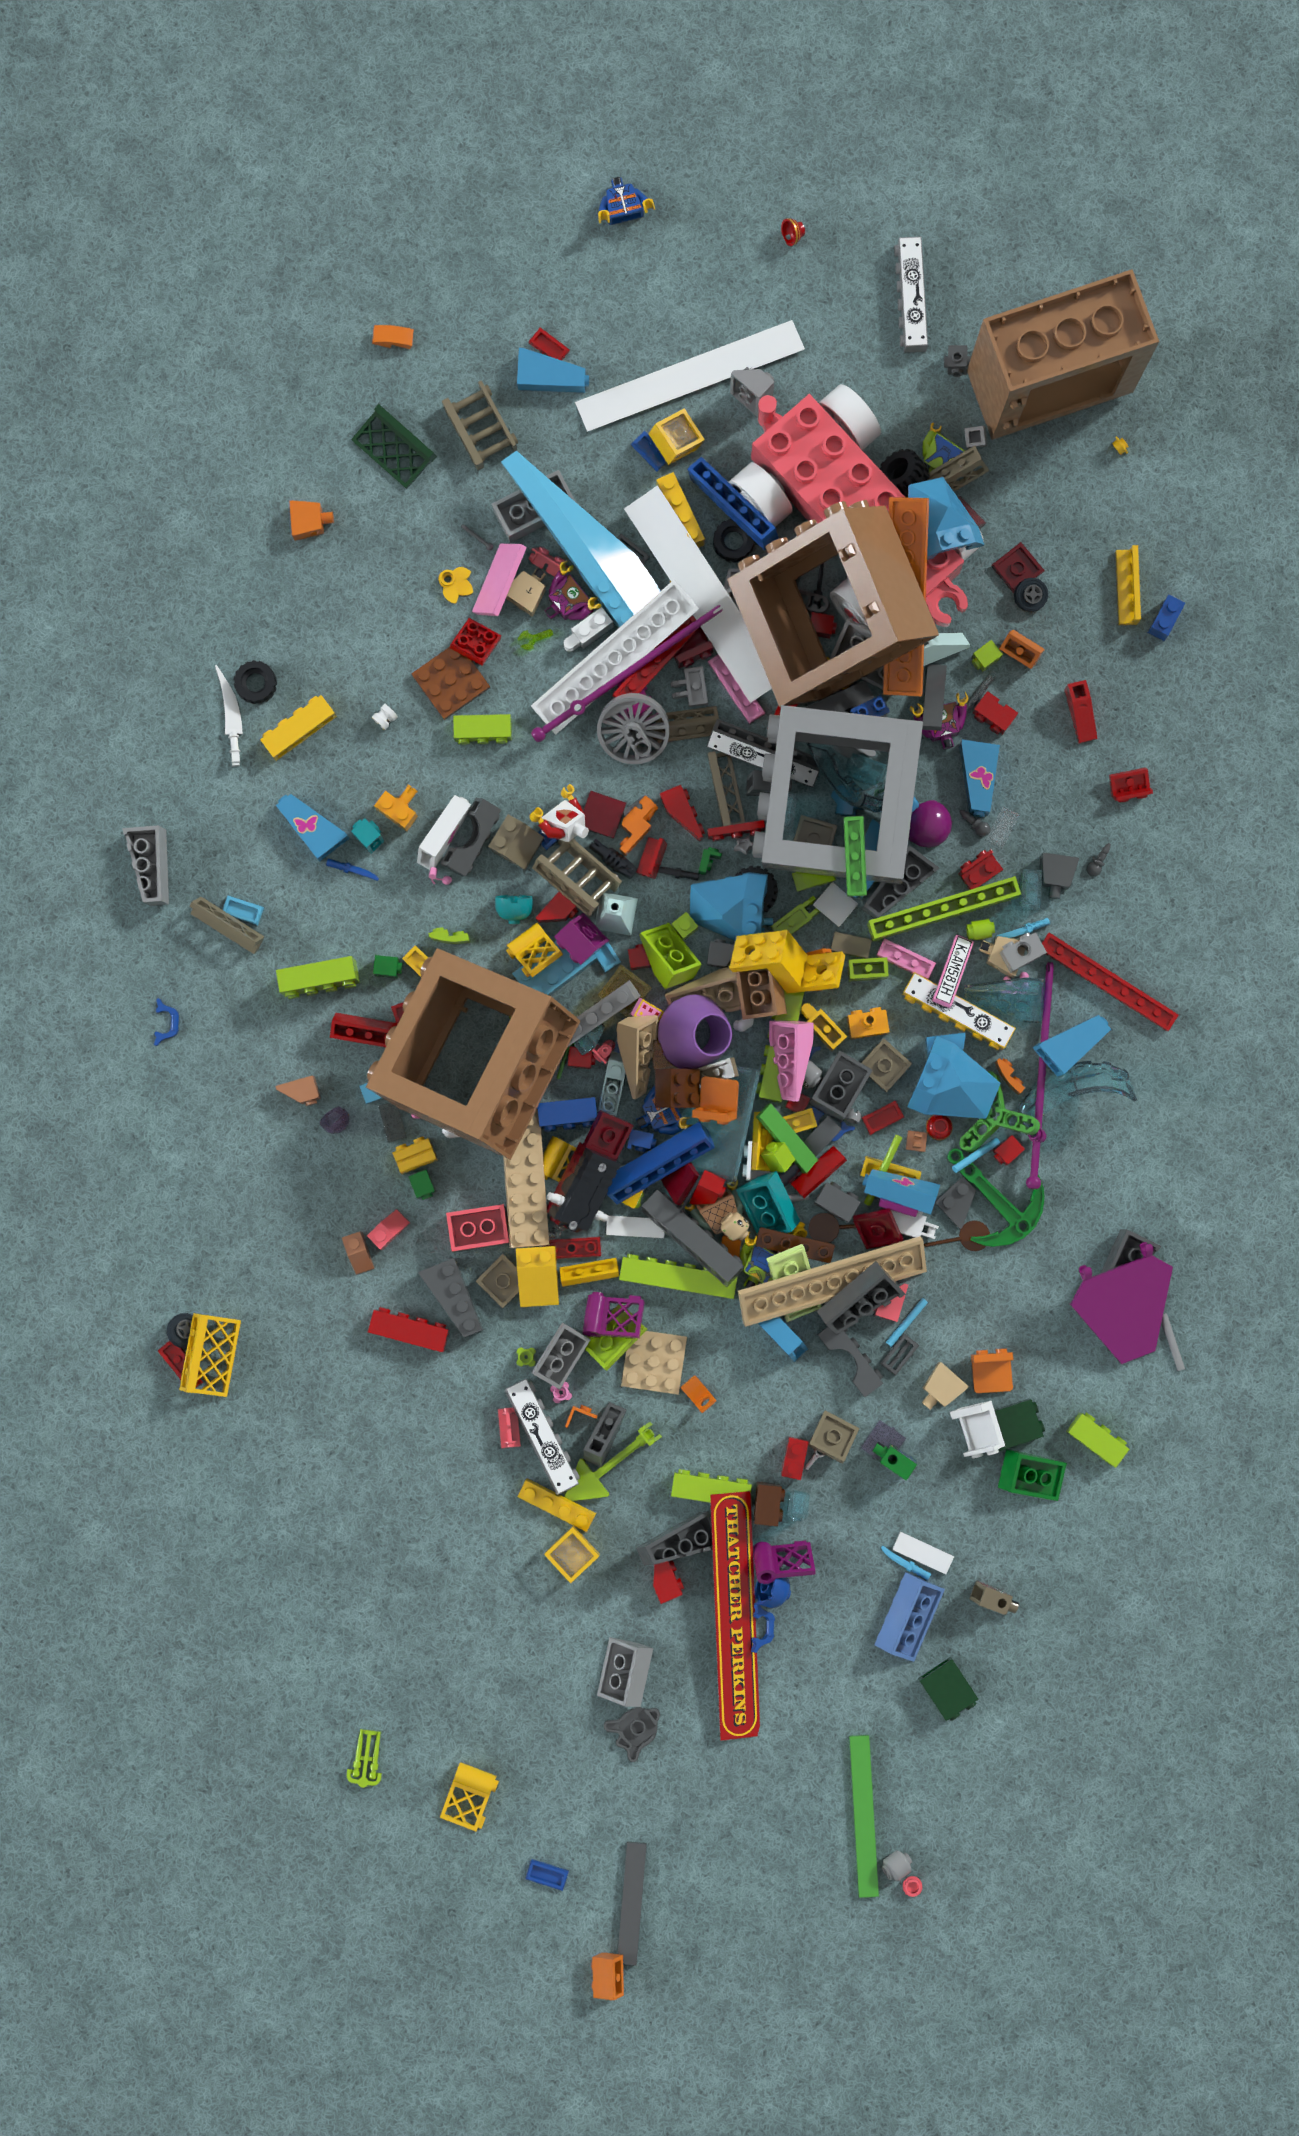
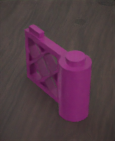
M592 1292V1294L588 1295L582 1334L589 1337L611 1336L640 1339L645 1303L644 1300H641V1296L629 1295V1299L605 1297L601 1292ZM610 1303H618L622 1307L614 1314L609 1311ZM632 1304L639 1305L638 1312L632 1316L626 1310ZM625 1311L630 1318L620 1324L616 1317ZM614 1319L619 1327L614 1331H606L607 1324ZM633 1321L636 1324L635 1333L626 1332L624 1327Z
M806 1540L794 1541V1544L773 1546L767 1542H758L753 1546L756 1577L762 1584L772 1583L776 1578L816 1575L811 1544L806 1542ZM807 1549V1553L803 1556L797 1553L798 1550ZM777 1552H786L788 1554L783 1558ZM792 1556L798 1559L795 1564L788 1561ZM804 1562L810 1568L802 1569L799 1566ZM783 1564L790 1567L789 1570H779Z

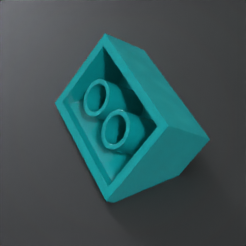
M777 1171L760 1175L736 1189L757 1235L760 1227L789 1233L799 1224L800 1219Z

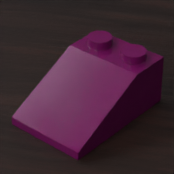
M585 913L571 920L554 936L559 947L566 949L570 953V958L580 965L610 941Z

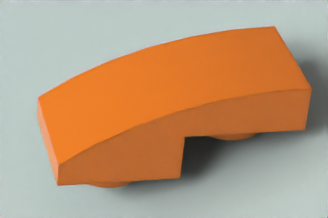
M374 325L372 344L387 348L395 345L411 349L414 329L392 325Z
M1000 1058L997 1059L995 1065L1003 1080L1016 1094H1021L1025 1087L1016 1076L1012 1078L1010 1076L1014 1071L1012 1063L1005 1058L1002 1060Z

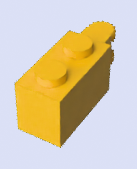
M810 1003L803 1004L801 1013L808 1020L807 1022L814 1023L813 1032L832 1052L847 1036L822 1009L817 1011Z

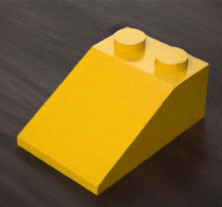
M556 1247L517 1248L516 1262L520 1307L559 1305Z

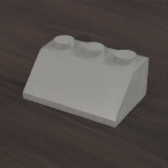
M761 369L733 370L730 380V394L758 417L759 400L766 395L773 396L775 381H773L774 378L768 372L764 373Z
M562 1323L531 1373L554 1387L561 1389L590 1342V1339Z
M609 1637L597 1696L625 1707H641L653 1648L640 1643Z

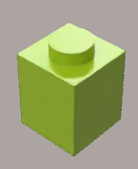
M990 640L973 653L971 657L973 660L971 662L977 670L981 669L984 672L1000 660L1003 654L994 642Z
M687 912L671 923L683 941L698 930V925Z
M771 1142L761 1154L771 1172H786L795 1161L785 1142Z

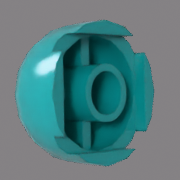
M529 895L495 896L496 912L502 919L508 920V924H520V920L526 919L532 912L533 897Z

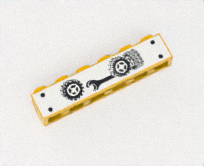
M914 972L902 993L906 1001L922 1005V1010L938 1014V1018L946 1023L951 1021L956 1024L954 1027L962 1032H965V1030L972 1033L973 1038L978 1041L985 1040L989 1042L988 1046L997 1051L1005 1049L1016 1029L1015 1027L955 995L950 1008L933 1002L932 999L937 984Z

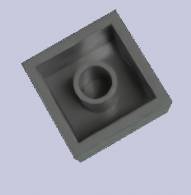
M833 1181L830 1184L828 1182L825 1183L813 1204L841 1221L849 1223L861 1203L857 1200L859 1197L851 1192L845 1193L841 1191L842 1187Z

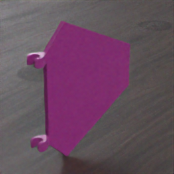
M1147 1242L1139 1245L1144 1256L1143 1258L1093 1277L1090 1267L1086 1265L1080 1266L1079 1273L1083 1281L1070 1304L1121 1364L1152 1353L1156 1350L1173 1267L1153 1256V1246L1147 1244Z

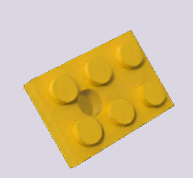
M788 930L736 936L729 969L732 972L768 969L787 994L839 988L845 954L840 951L807 955Z

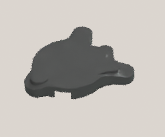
M634 1707L626 1711L620 1718L604 1722V1729L607 1732L619 1734V1737L616 1739V1745L627 1750L629 1761L636 1762L641 1749L654 1740L657 1733L660 1711L657 1708Z

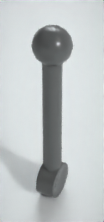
M464 524L461 525V528L484 544L487 550L493 549L491 543H487Z

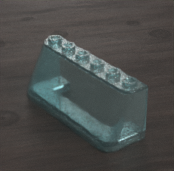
M736 1066L739 1076L732 1078V1080L739 1082L737 1119L730 1121L727 1125L717 1124V1121L714 1120L701 1122L709 1130L715 1148L691 1161L698 1174H703L704 1170H707L725 1179L724 1184L735 1186L761 1071L760 1069Z

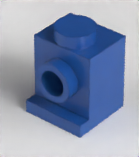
M632 1129L627 1149L631 1150V1147L634 1146L636 1151L646 1152L647 1149L652 1150L655 1148L657 1139L653 1138L654 1134Z

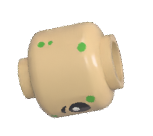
M738 1212L728 1213L720 1222L722 1224L721 1231L731 1241L743 1240L749 1234L747 1231L749 1223Z

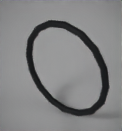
M699 1174L693 1188L689 1192L686 1200L684 1201L679 1211L680 1213L683 1212L685 1206L687 1205L690 1197L692 1196L696 1186L698 1185L702 1177V1174Z

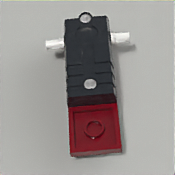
M601 1110L599 1111L584 1143L579 1142L555 1192H549L547 1195V1199L550 1200L547 1206V1213L550 1215L551 1221L560 1227L564 1226L576 1233L581 1230L588 1231L594 1219L603 1222L607 1221L608 1215L599 1211V1208L608 1192V1187L613 1182L612 1179L617 1174V1169L621 1166L617 1158L634 1127L633 1124Z

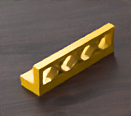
M1132 545L1130 550H1116L1118 625H1137L1141 620L1138 545Z

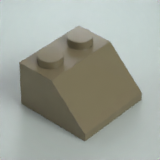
M508 814L488 847L495 854L525 870L544 837L525 823Z

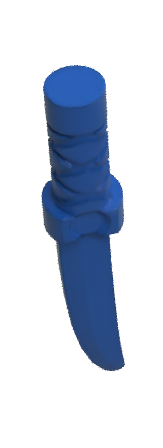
M329 858L327 860L326 866L344 870V873L352 872L376 881L379 880L372 872L353 866L351 863L346 862L345 864Z

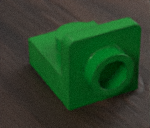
M708 847V850H703L699 874L706 875V871L711 870L713 860H709L710 857L721 860L722 853H719L718 849Z

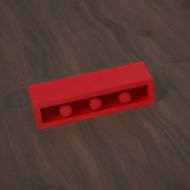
M335 1013L331 1022L330 1038L386 1047V1035L398 1023Z
M379 1307V1310H373L368 1333L444 1352L450 1329H446L445 1324L435 1322V1325L427 1324V1319L417 1317L416 1320L409 1319L408 1314L398 1312L397 1315L390 1314L391 1310Z

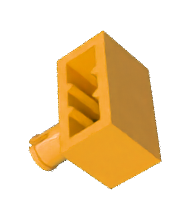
M407 785L399 798H395L385 791L374 805L377 811L405 831H408L418 817L416 812L408 806L409 802L418 792L416 789L411 788L412 786Z
M881 1007L871 1008L870 1012L862 1013V1010L851 1011V1015L847 1016L850 1040L885 1035L890 1032L886 1010H881Z

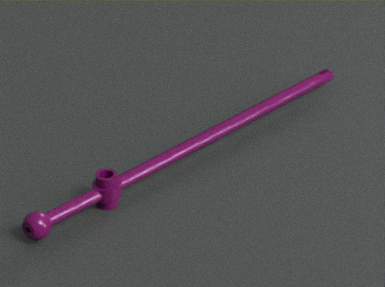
M721 605L714 607L584 699L572 701L568 710L542 728H534L531 735L535 741L542 742L546 737L545 734L574 714H583L588 704L721 613L723 608L715 614L713 613ZM576 704L581 705V709L578 711L574 710Z
M1048 962L1046 965L1040 1042L1049 1038L1054 964L1052 962ZM1040 1056L1035 1118L1040 1122V1129L1036 1134L1028 1135L1029 1139L1033 1142L1030 1177L1026 1180V1186L1029 1189H1039L1041 1186V1180L1038 1177L1040 1143L1044 1142L1047 1137L1042 1129L1046 1063Z

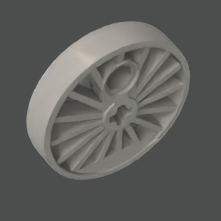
M627 693L612 699L602 710L597 724L598 740L604 751L615 760L626 764H643L655 759L665 749L669 739V721L665 710L653 698L639 693ZM639 703L636 716L634 718L633 705ZM643 703L649 705L645 712L640 716ZM653 709H655L658 712L646 718ZM660 718L663 719V722L652 723ZM602 723L612 725L615 727L602 728ZM654 729H665L666 733L658 732ZM616 733L608 738L604 737V734ZM652 737L662 739V742L658 743ZM622 738L614 748L610 745V743ZM628 741L625 753L619 752L618 750ZM640 743H644V744H646L647 746H646V747H641V746H639V744H640ZM630 746L635 752V755H628Z

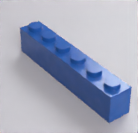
M702 457L687 469L691 481L764 551L769 543L779 539L776 527Z
M699 1121L616 1171L615 1178L612 1179L611 1186L608 1187L607 1195L618 1205L712 1150L715 1146L709 1130Z

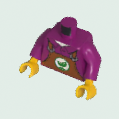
M564 561L560 564V570L555 575L549 589L548 597L552 605L544 611L550 619H553L560 613L564 620H583L594 609H599L602 605H595L594 602L598 597H591L589 599L570 574L567 575V572L573 570V565L569 566L567 570L565 564L568 561Z
M966 692L963 699H959V693L956 694L958 704L956 701L944 704L942 731L922 730V734L926 738H930L932 742L941 740L943 750L954 747L952 737L957 736L959 731L963 729L967 714L966 703L968 695ZM917 703L918 710L914 711V708L910 706V711L914 714V720L923 722V707Z

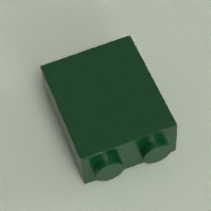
M1026 1399L994 1410L1005 1444L998 1451L1044 1437L1043 1432L1045 1428L1042 1420H1038L1036 1413H1039L1035 1401L1032 1402L1031 1399Z
M951 1657L918 1678L946 1721L949 1719L950 1721L955 1720L960 1716L959 1712L965 1708L967 1710L971 1709L977 1704L976 1701L979 1700Z

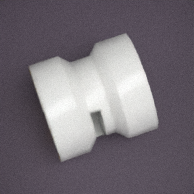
M386 704L381 707L378 713L372 716V719L377 724L379 723L383 730L389 727L391 721H395L398 718L397 714Z

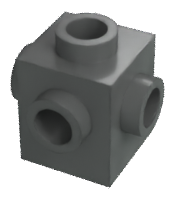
M948 345V356H944V368H948V375L955 377L967 375V368L971 356H968L967 345Z

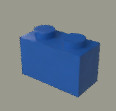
M1168 594L1147 633L1165 641L1185 602Z

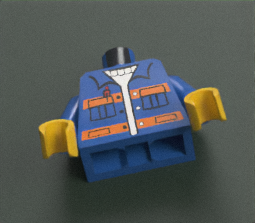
M616 177L611 180L613 188L607 189V195L601 200L598 219L599 223L602 220H607L609 225L641 218L644 217V211L648 213L647 209L653 208L655 210L654 202L652 199H648L639 189L634 188L632 184L623 185L622 178Z
M655 1085L650 1089L642 1105L646 1114L636 1119L640 1129L651 1124L655 1132L667 1135H675L692 1126V1124H686L690 1117H682L678 1108H655Z

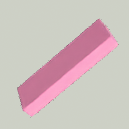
M885 938L876 955L878 958L887 957L889 963L912 974L915 972L926 979H929L936 965L935 962Z

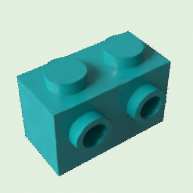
M366 818L358 820L352 827L353 830L351 832L370 854L385 842L380 834L381 830L372 820L370 822Z

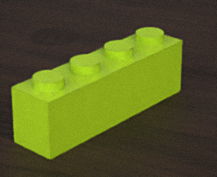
M679 1469V1472H674L671 1497L711 1503V1494L750 1491L751 1493L752 1484L748 1483L747 1479L737 1478L736 1481H731L728 1476L717 1475V1478H711L709 1473L698 1472V1475H692L690 1470Z

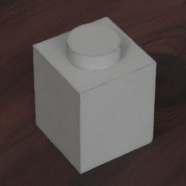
M985 426L964 428L966 447L968 449L973 446L977 448L987 446Z

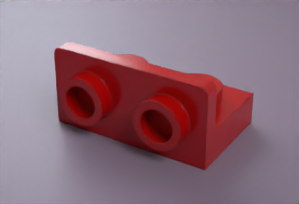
M983 850L976 855L977 859L971 863L969 860L960 867L962 870L958 874L969 890L980 887L1003 871V868L993 856L994 852L992 850L988 852Z

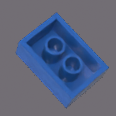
M595 1097L539 1103L537 1107L539 1127L544 1129L545 1132L557 1131L556 1127H563L564 1130L576 1129L575 1125H583V1128L592 1127L598 1115Z

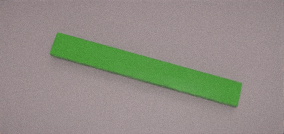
M869 1735L849 1736L858 1894L859 1898L879 1897Z

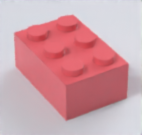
M504 1204L446 1213L452 1252L510 1243Z

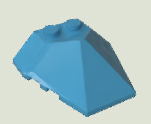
M944 477L908 486V498H929L927 560L933 559L939 553L962 547L970 550L984 546L979 527Z
M744 873L740 876H729L725 879L691 884L690 917L697 925L736 941V936L765 933V928H762L768 874Z
M936 1036L907 1107L925 1115L986 1119L1001 1083L955 1043Z

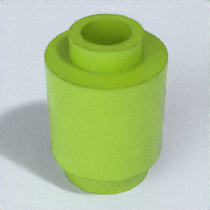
M984 919L966 924L968 939L992 938V934L995 933L994 922Z

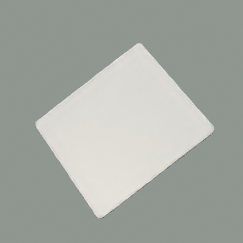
M833 882L813 904L814 907L838 927L858 905L855 900L847 897V894Z

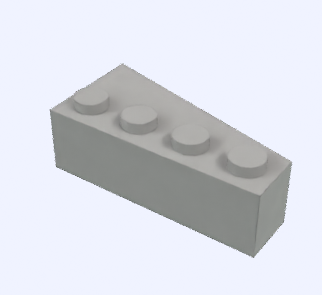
M159 825L122 828L127 840L128 851L131 854L132 866L136 872V880L143 903L150 906L169 905L166 829Z

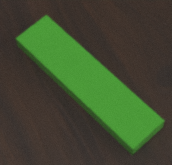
M844 817L847 897L867 896L864 817Z
M771 1103L767 1104L756 1116L776 1142H785L795 1158L794 1163L802 1173H807L818 1161Z

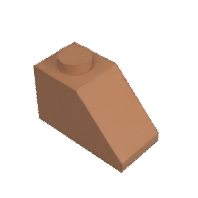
M313 1075L276 1086V1090L301 1104H306V1106L317 1104V1100L321 1099L316 1079Z
M360 1231L342 1237L347 1256L356 1275L374 1269L363 1232Z

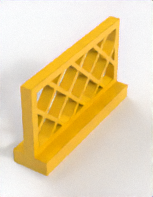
M193 1313L179 1390L188 1393L227 1397L241 1320ZM208 1320H214L218 1326L212 1332H209L207 1329ZM228 1323H235L233 1332L227 1335L223 1327ZM221 1330L225 1338L216 1343L212 1336ZM210 1338L214 1346L206 1352L203 1345ZM228 1341L230 1351L224 1354L220 1346ZM217 1349L222 1357L213 1363L209 1354ZM206 1357L211 1365L202 1371L200 1361ZM224 1360L227 1368L224 1372L220 1373L216 1365ZM214 1369L218 1376L210 1382L205 1374ZM203 1377L207 1385L202 1389H195L197 1380ZM220 1379L223 1382L222 1392L216 1391L212 1386Z

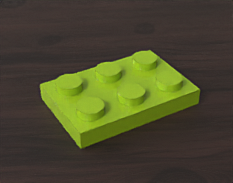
M618 1304L611 1313H616L622 1307ZM625 1311L616 1317L620 1324L630 1318ZM614 1319L607 1324L606 1331H614L619 1327ZM632 1321L624 1329L626 1332L635 1333L636 1324ZM641 1324L640 1336L647 1330L643 1324ZM587 1336L590 1342L585 1350L607 1371L638 1338Z

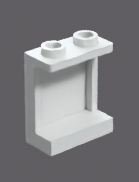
M992 1401L961 1407L950 1412L952 1419L959 1418L969 1449L963 1453L964 1457L972 1456V1459L983 1456L985 1452H987V1455L996 1454L999 1452V1448L1005 1446Z

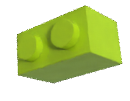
M887 957L853 959L847 962L849 982L882 980L889 977Z

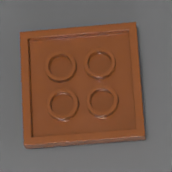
M450 647L411 673L444 720L490 688L474 663Z

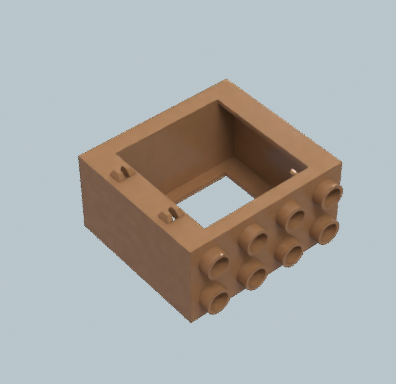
M1133 269L983 319L967 373L992 440L1134 392L1159 343V339Z
M867 500L856 502L849 507L845 501L833 504L824 510L825 520L817 523L814 519L798 525L794 529L797 537L788 541L787 537L769 543L766 546L768 552L766 556L760 559L759 555H753L741 560L737 564L740 572L727 579L779 707L781 705L788 706L826 698L939 636L886 506L870 507ZM839 554L872 637L828 661L795 580Z
M437 948L433 957H429L424 961L421 967L422 978L415 992L412 991L406 996L403 1003L404 1013L398 1025L393 1026L388 1031L385 1039L386 1048L380 1060L375 1061L370 1066L367 1074L369 1082L366 1088L405 1112L511 1160L580 1020L552 996ZM467 999H470L510 1016L511 1019L467 1106L423 1087L460 1012L467 1013L468 1008L464 1007Z

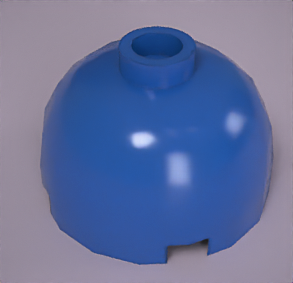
M787 1577L776 1578L769 1584H762L757 1580L755 1585V1599H758L756 1603L764 1607L777 1608L788 1600L791 1595L790 1582Z

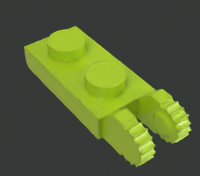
M812 896L803 904L800 903L774 923L771 929L773 931L788 930L793 935L820 913L817 908L811 913H808L805 909L812 905L816 898Z

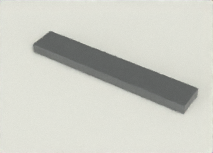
M628 1841L618 1954L623 1955V1964L637 1965L647 1843Z

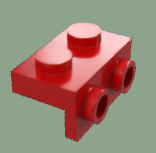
M1146 767L1109 775L1111 795L1115 801L1127 802L1130 798L1142 799L1148 797L1149 794H1153Z

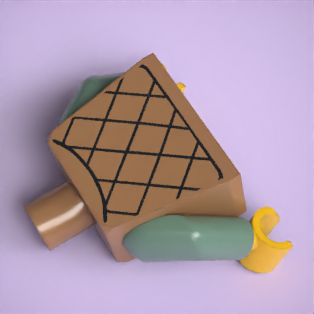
M734 1178L735 1186H730L727 1180L726 1187L728 1190L724 1192L722 1198H717L715 1204L696 1205L697 1208H695V1205L691 1207L685 1206V1209L690 1210L691 1217L698 1221L701 1228L719 1234L722 1232V1224L720 1222L728 1213L738 1212L742 1215L743 1204L736 1192L738 1185L736 1178Z

